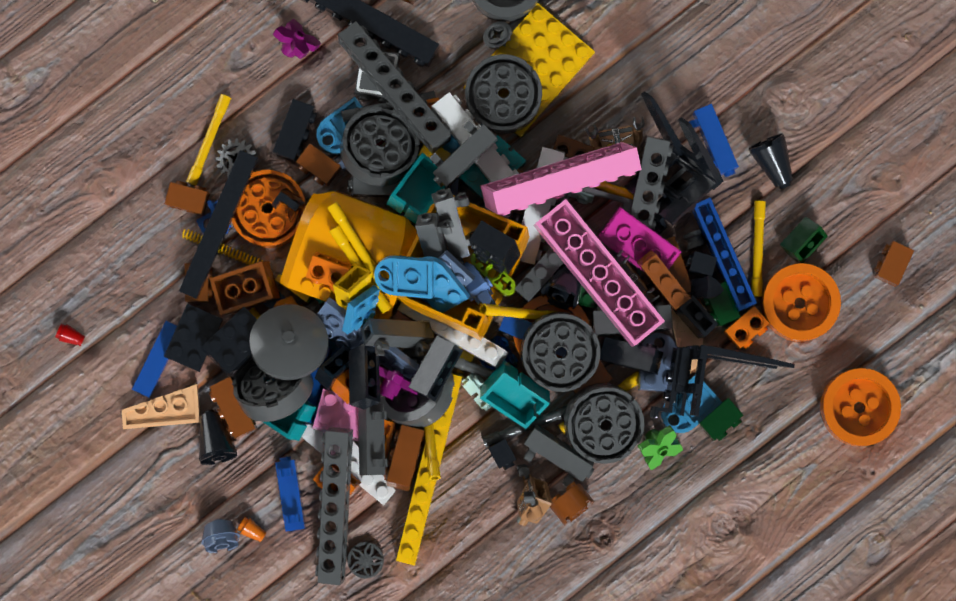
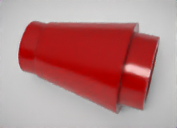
M61 323L55 338H58L61 342L81 346L85 336L68 324L64 325Z

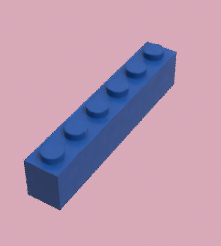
M711 197L698 202L692 212L699 228L702 230V235L711 255L717 257V269L723 282L727 283L738 312L757 304Z

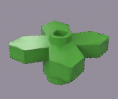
M670 425L661 431L656 429L648 431L645 435V441L638 445L640 452L646 457L644 460L650 470L661 465L665 456H675L683 451L681 444L675 439L677 435Z

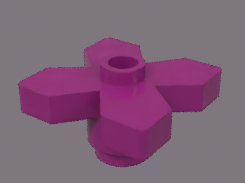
M295 19L288 21L285 27L280 26L276 28L273 33L274 37L283 42L282 53L290 58L297 56L299 59H302L309 51L313 52L321 45V42L314 36L305 34L302 25Z
M379 366V376L384 378L380 385L381 395L393 400L394 396L397 397L401 388L417 395L416 392L409 388L410 382L403 379V374L396 370L387 371Z

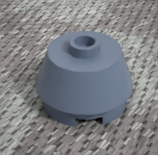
M217 519L204 526L201 543L208 553H218L217 550L225 548L230 551L238 547L240 535L232 521Z

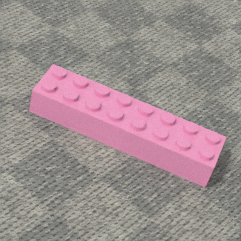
M620 142L481 185L485 207L499 216L510 214L511 210H524L530 204H543L547 202L546 199L562 198L566 193H578L582 191V188L588 186L590 188L597 187L604 181L613 182L618 180L620 176H632L636 174V171L642 169L637 147Z
M566 199L533 225L631 347L637 345L665 322Z

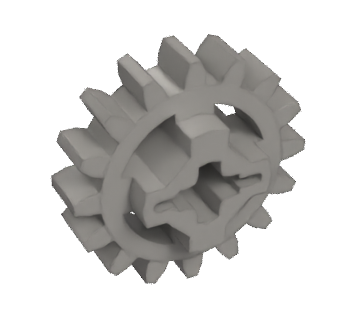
M238 138L235 139V143L228 140L227 146L221 145L223 147L222 151L217 150L220 154V157H216V161L220 162L217 168H223L221 174L225 175L228 173V178L235 163L231 157L237 158L240 150L244 152L246 150L247 153L253 156L257 153L255 150L250 151L253 146L251 144L246 146L245 140L239 143ZM236 148V150L228 152L230 149ZM224 158L229 161L228 169L225 166Z

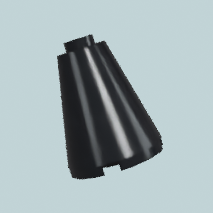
M781 133L752 145L749 151L774 186L783 189L791 185L790 181L793 180L786 138Z
M563 263L543 285L541 294L543 297L546 295L549 298L548 302L557 308L568 310L569 307H573L572 309H575L579 301L582 285Z
M212 409L204 411L203 415L200 416L199 427L200 463L202 465H214L215 461L221 460L224 463L237 457V449L218 412H214Z

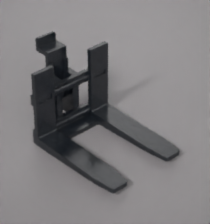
M644 91L641 95L663 139L670 140V145H673L671 157L667 156L665 164H669L668 169L675 163L682 167L667 182L663 180L661 182L665 183L664 190L661 195L662 197L657 201L660 202L659 212L654 213L653 218L656 221L654 231L657 234H661L667 228L664 219L674 225L687 212L690 213L712 189L715 190L723 182V179L692 125L682 117L678 119L693 152L681 144L654 98ZM662 155L657 156L652 162H660ZM655 172L647 174V180L650 182H654L658 178ZM638 175L624 186L632 195L635 193Z
M693 345L682 348L673 347L670 370H667L666 373L668 385L663 393L665 406L664 408L651 406L650 418L657 419L658 412L672 413L673 403L676 402L677 394L678 401L675 415L684 416L687 394H693L690 416H699L707 359L769 369H777L778 366L794 368L795 364L706 345ZM692 360H698L695 382L691 384L689 383Z

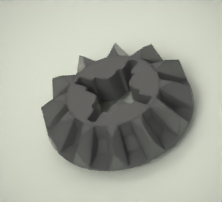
M503 21L491 24L483 35V41L490 49L496 48L498 50L500 46L506 47V42L511 41L510 36L513 34L511 27ZM496 32L500 34V39L496 37Z

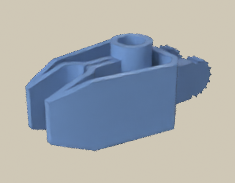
M465 262L464 266L475 276L474 280L465 287L470 294L469 300L471 302L475 300L478 305L480 303L496 305L491 297L494 294L490 289L493 287L492 283L487 277L483 279L473 265Z

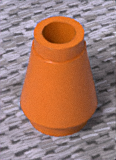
M247 517L242 519L236 529L240 531L239 534L259 542L266 535V532L257 523Z

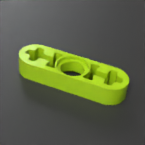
M473 253L471 255V264L484 278L487 277L493 287L503 296H511L515 292L516 287L514 280L504 271L502 274L499 273L496 278H490L488 271L493 269V265L489 264L483 271L484 266L480 262L476 264L477 255ZM501 278L504 283L511 284V290H503V284L500 282Z

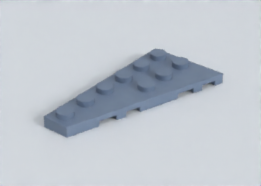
M329 297L316 314L326 327L328 340L334 342L338 348L346 345L350 350L364 344L360 330L364 324L358 330H354L349 334L342 331L346 309L340 307L336 301ZM389 347V350H384L385 355L379 356V366L383 365L389 368L390 371L396 370L403 374L404 379L411 382L420 365L396 347Z

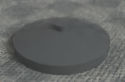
M280 305L266 311L257 319L250 333V350L255 363L266 374L281 380L300 379L313 373L324 361L328 351V333L322 320L313 311L299 305Z

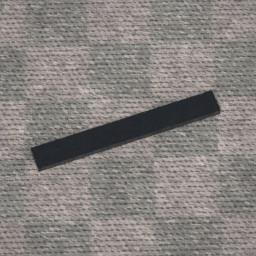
M242 150L239 151L179 292L198 299L259 159L258 157Z

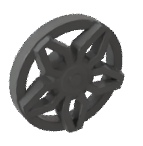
M362 542L355 545L348 554L349 569L360 578L367 579L376 576L384 564V556L381 549L370 542ZM362 545H367L364 549V553L356 548ZM369 546H371V553L367 552ZM374 548L379 552L380 557L376 555L372 556V554L374 553ZM354 551L359 552L361 555L357 557ZM352 555H353V557H354L355 559L358 560V561H355V562L353 563V565H351V556H352ZM374 558L379 559L381 561L374 563ZM359 563L360 567L357 569H353L354 566ZM380 564L378 570L375 573H373L372 565L376 566ZM370 567L371 575L368 574L366 568ZM364 568L363 571L366 575H361L357 571Z

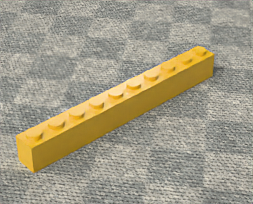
M452 374L454 378V387L451 395L453 398L444 415L433 423L439 467L441 466L462 382V376ZM426 443L396 558L398 562L414 566L416 565L437 480H429Z

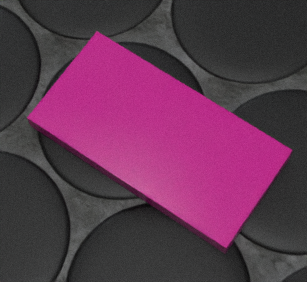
M621 207L617 209L597 237L616 253L623 250L622 257L626 258L629 255L628 261L640 270L642 269L637 264V261L650 250L657 254L668 270L682 252Z

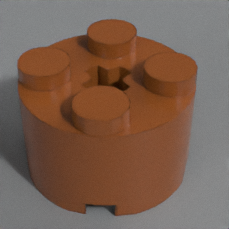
M572 482L565 488L566 492L562 496L557 494L551 499L552 505L550 508L564 526L567 525L568 519L572 522L588 509L587 505L589 502L591 505L595 502L580 483Z

